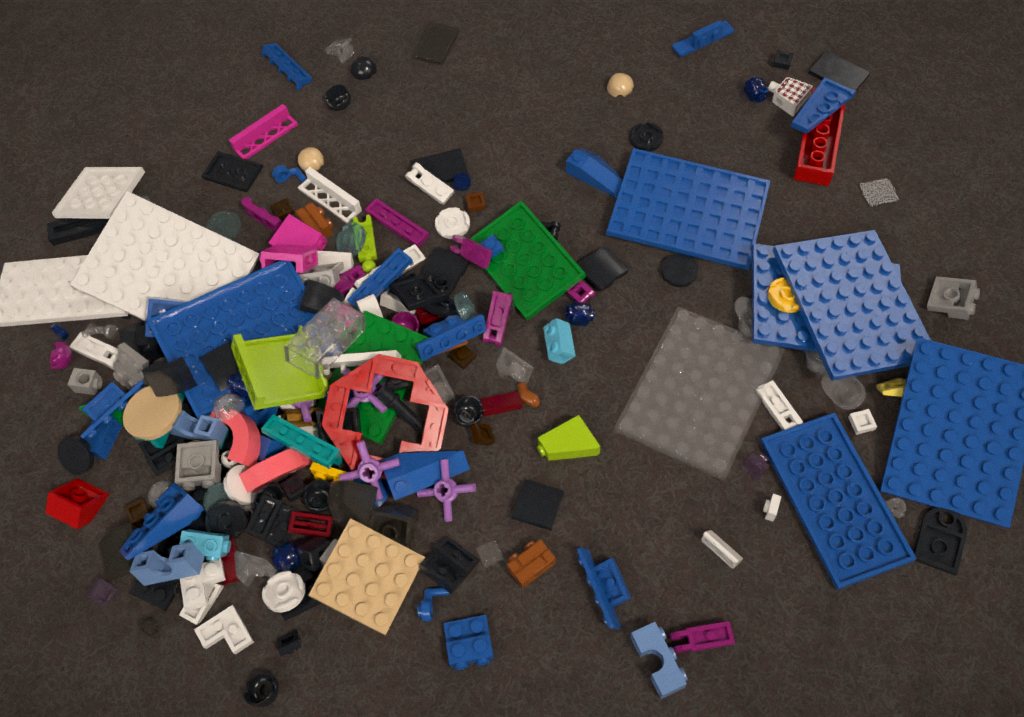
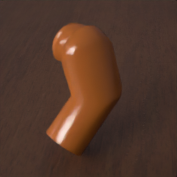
M519 383L517 388L521 401L532 407L539 406L540 400L538 395L529 391L526 383Z

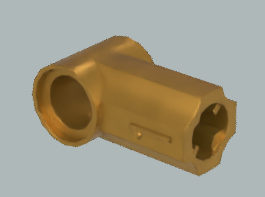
M316 407L309 410L310 414L316 415V411L322 409ZM301 409L283 411L282 419L297 427L317 426V421L304 422Z

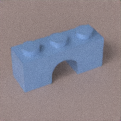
M182 410L169 433L192 440H217L219 446H221L229 428L218 418L201 415L198 420Z
M192 542L172 546L169 558L160 556L155 550L146 551L134 557L130 572L144 586L200 575L204 556Z
M653 622L632 632L630 638L640 658L647 654H654L662 662V669L653 673L650 678L660 699L684 689L688 680L686 673L682 667L678 668L675 662L677 659L672 647L668 648L665 642L666 635L662 627H658L656 622Z

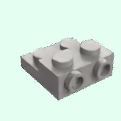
M343 262L317 265L298 275L305 287L307 286L308 279L335 287V284L340 281L339 273L344 269Z
M936 276L927 304V311L948 313L949 318L968 320L969 316L975 313L976 304L973 303L974 299L978 300L980 295V288H977L976 280Z
M123 342L118 345L119 360L113 363L114 378L121 385L126 386L129 391L141 380L145 383L143 389L150 386L141 371L149 367V361Z
M211 440L177 444L175 483L183 490H194L195 486L201 485L203 488H214L215 484H220L219 442Z

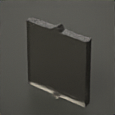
M889 178L858 184L862 197L865 198L869 208L899 202L895 192L896 188L892 186Z

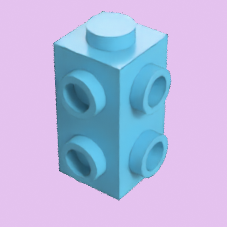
M556 318L543 327L547 354L550 361L563 364L576 356L570 323Z
M190 529L181 532L180 544L192 542L203 556H206V560L218 561L219 558L226 556L231 548L230 535Z

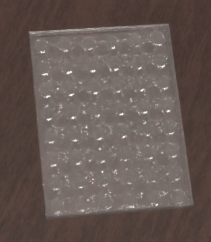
M678 306L618 419L614 432L725 482L785 349L778 346L752 343L751 335Z

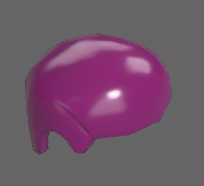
M399 312L393 316L391 322L418 333L419 321L414 314Z
M57 341L53 343L56 349L51 351L50 370L65 369L72 360V351L68 344Z

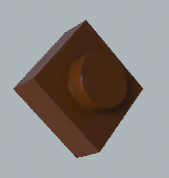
M483 191L466 194L469 213L486 209Z

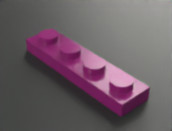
M377 198L364 209L367 215L369 214L380 224L410 244H415L418 248L429 238L427 231Z

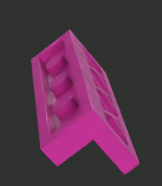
M282 104L229 139L232 149L241 158L247 160L296 127L298 123L289 115L287 107ZM286 120L291 122L288 126H282V123ZM271 130H278L275 135H268ZM264 139L262 144H255L256 140ZM244 148H251L250 152L245 155L240 151Z

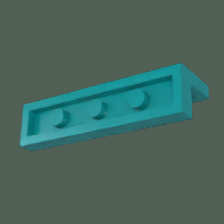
M274 414L261 428L263 434L330 469L333 463L337 465L342 463L340 449Z

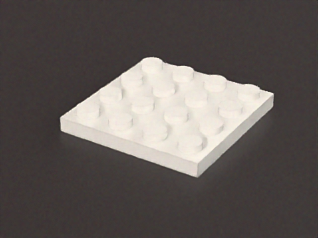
M85 167L52 214L55 218L110 219L126 191L133 192L145 171L142 167Z

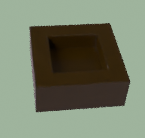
M287 198L271 205L273 212L280 220L289 214H294Z
M464 345L458 347L449 357L464 370L477 356Z
M475 423L470 427L476 445L490 446L495 443L490 425Z
M143 498L124 507L131 526L144 522L143 518L147 513H150L147 503Z

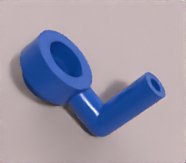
M279 165L272 171V176L278 183L288 180L291 175H296L301 183L307 180L298 167L288 169L285 165Z
M442 587L425 589L424 599H422L421 604H418V617H422L423 622L432 621V597L447 596L450 593Z

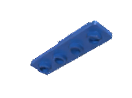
M719 20L693 32L692 36L673 44L672 48L680 57H683L734 33V29L727 21L721 22Z
M479 314L465 321L457 315H451L439 323L431 324L430 327L423 330L424 335L429 338L416 344L419 359L425 361L486 332L484 316Z
M141 380L125 394L115 383L111 382L82 409L95 423L80 435L81 438L85 440L87 438L92 439L99 432L98 428L102 424L105 426L114 419L113 414L118 410L123 411L128 401L143 389L145 383Z
M582 547L578 548V561L585 568L587 573L586 580L593 587L595 592L594 599L604 613L603 620L610 629H620L621 625L614 607L631 599V596L615 559L610 558L595 566L589 550Z

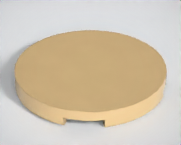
M150 386L145 387L137 392L125 407L123 413L125 429L133 437L145 440H153L165 435L173 428L172 425L178 415L181 414V398L178 394L156 397Z

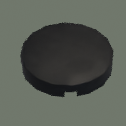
M653 123L637 124L630 131L631 145L636 149L648 152L656 150L663 143L662 129Z
M674 254L667 257L663 262L661 274L663 279L671 286L687 287L696 280L698 266L690 256Z
M80 436L67 437L58 445L59 461L68 472L74 475H81L92 468L94 453L91 454L90 449L92 448L90 444Z
M222 501L214 504L209 508L205 516L207 532L230 535L229 538L233 537L234 539L238 538L247 527L246 511L240 504L233 501Z

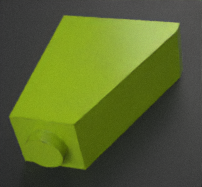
M578 415L538 437L537 450L542 457L546 456L548 461L597 456L600 454V445Z

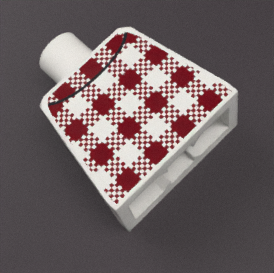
M788 77L781 84L772 81L768 90L774 93L772 102L791 116H794L810 97L813 86Z

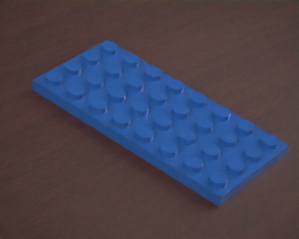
M835 412L761 438L760 442L836 590L909 564L917 559Z

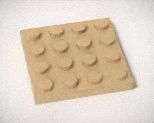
M350 518L308 596L386 635L419 570V565L424 561L425 557Z

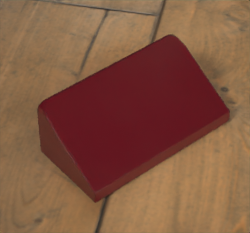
M519 391L481 398L484 417L523 409Z
M233 537L229 538L231 541L229 553L221 557L226 580L222 581L223 586L244 579L237 542Z

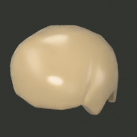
M616 73L610 78L607 91L614 97L618 95L625 97L632 92L634 87L633 80L627 74Z
M307 147L298 155L299 166L304 171L309 167L317 171L324 164L322 153L314 147Z

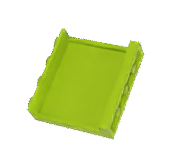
M302 325L299 326L297 334L244 341L241 334L233 335L231 349L254 410L324 398L329 387L328 380L322 374L321 364L316 360L315 350L313 347L311 348L309 336L305 333Z

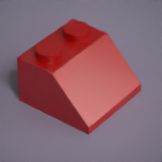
M77 478L48 492L45 513L73 528L79 529L91 523L110 494Z

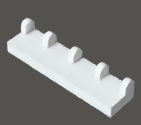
M397 350L327 355L320 356V364L324 366V375H330V368L340 367L342 374L347 367L360 366L378 354L401 358V354Z

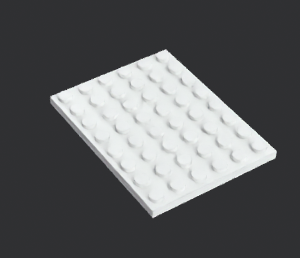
M126 191L70 285L145 321L147 296L191 301L251 274L260 258V254Z

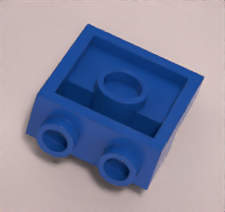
M486 615L443 623L451 668L455 667V670H463L468 668V664L477 663V666L489 664L490 660L494 659Z

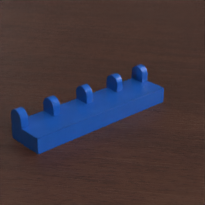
M277 43L263 45L261 55L263 57L268 56L270 58L269 63L271 65L275 63L279 67L278 71L280 73L284 72L288 76L287 80L289 82L294 81L297 90L303 88V85L312 82V77Z
M398 248L347 301L359 311L356 301L372 294L377 298L384 290H388L390 288L389 285L397 277L400 278L402 272L409 265L412 266L414 264L412 258Z

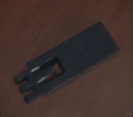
M65 218L47 223L48 240L55 246L99 234L103 231L109 219Z

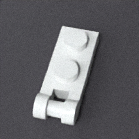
M415 163L412 166L413 169L405 175L407 180L443 205L454 193L452 188L429 173L418 163ZM418 173L421 175L419 179L415 177Z
M82 332L79 333L69 346L73 351L104 364L113 370V363L119 360L118 348Z
M773 380L756 388V394L782 431L803 424L799 415ZM788 417L791 419L789 423L785 420Z

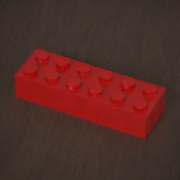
M812 87V91H811L810 97H811V95L813 94V92L816 90V88ZM845 104L809 133L805 134L802 132L793 180L825 186L830 185L834 174Z

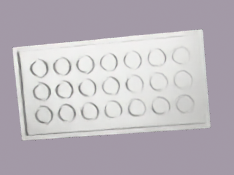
M88 255L4 263L0 278V327L128 316V313L70 285Z

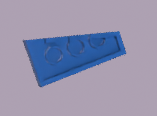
M824 77L792 121L791 127L805 134L809 133L853 98L856 91Z

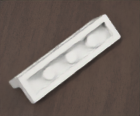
M311 167L305 171L308 179L298 189L343 222L348 224L362 211L357 199ZM312 183L315 185V190H306L305 187ZM318 193H326L327 198L319 199ZM338 201L339 207H330V202ZM342 210H350L353 213L346 218L342 215Z

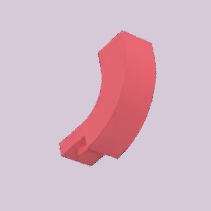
M230 408L229 412L221 410V413L212 411L210 417L218 418L222 423L227 424L233 432V444L227 459L249 467L256 465L260 453L261 439L255 422L249 416Z
M290 448L252 466L239 474L247 493L290 472L309 466L315 461Z

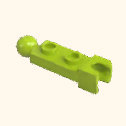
M368 214L366 215V221L362 223L358 221L357 217L353 218L358 258L360 263L363 262L362 268L366 273H370L376 268V263L373 260H378L371 216Z

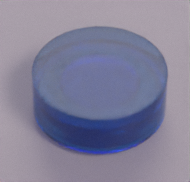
M465 173L457 174L453 182L454 187L459 191H466L471 185L470 177Z
M58 324L50 327V330L61 340L65 341L69 337V334Z

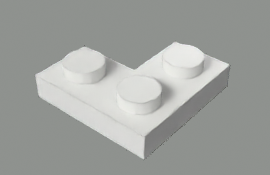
M221 558L218 561L203 563L200 575L180 578L183 604L186 611L207 606L205 586L226 580Z
M233 605L194 629L205 649L225 638L231 651L236 655L254 643Z

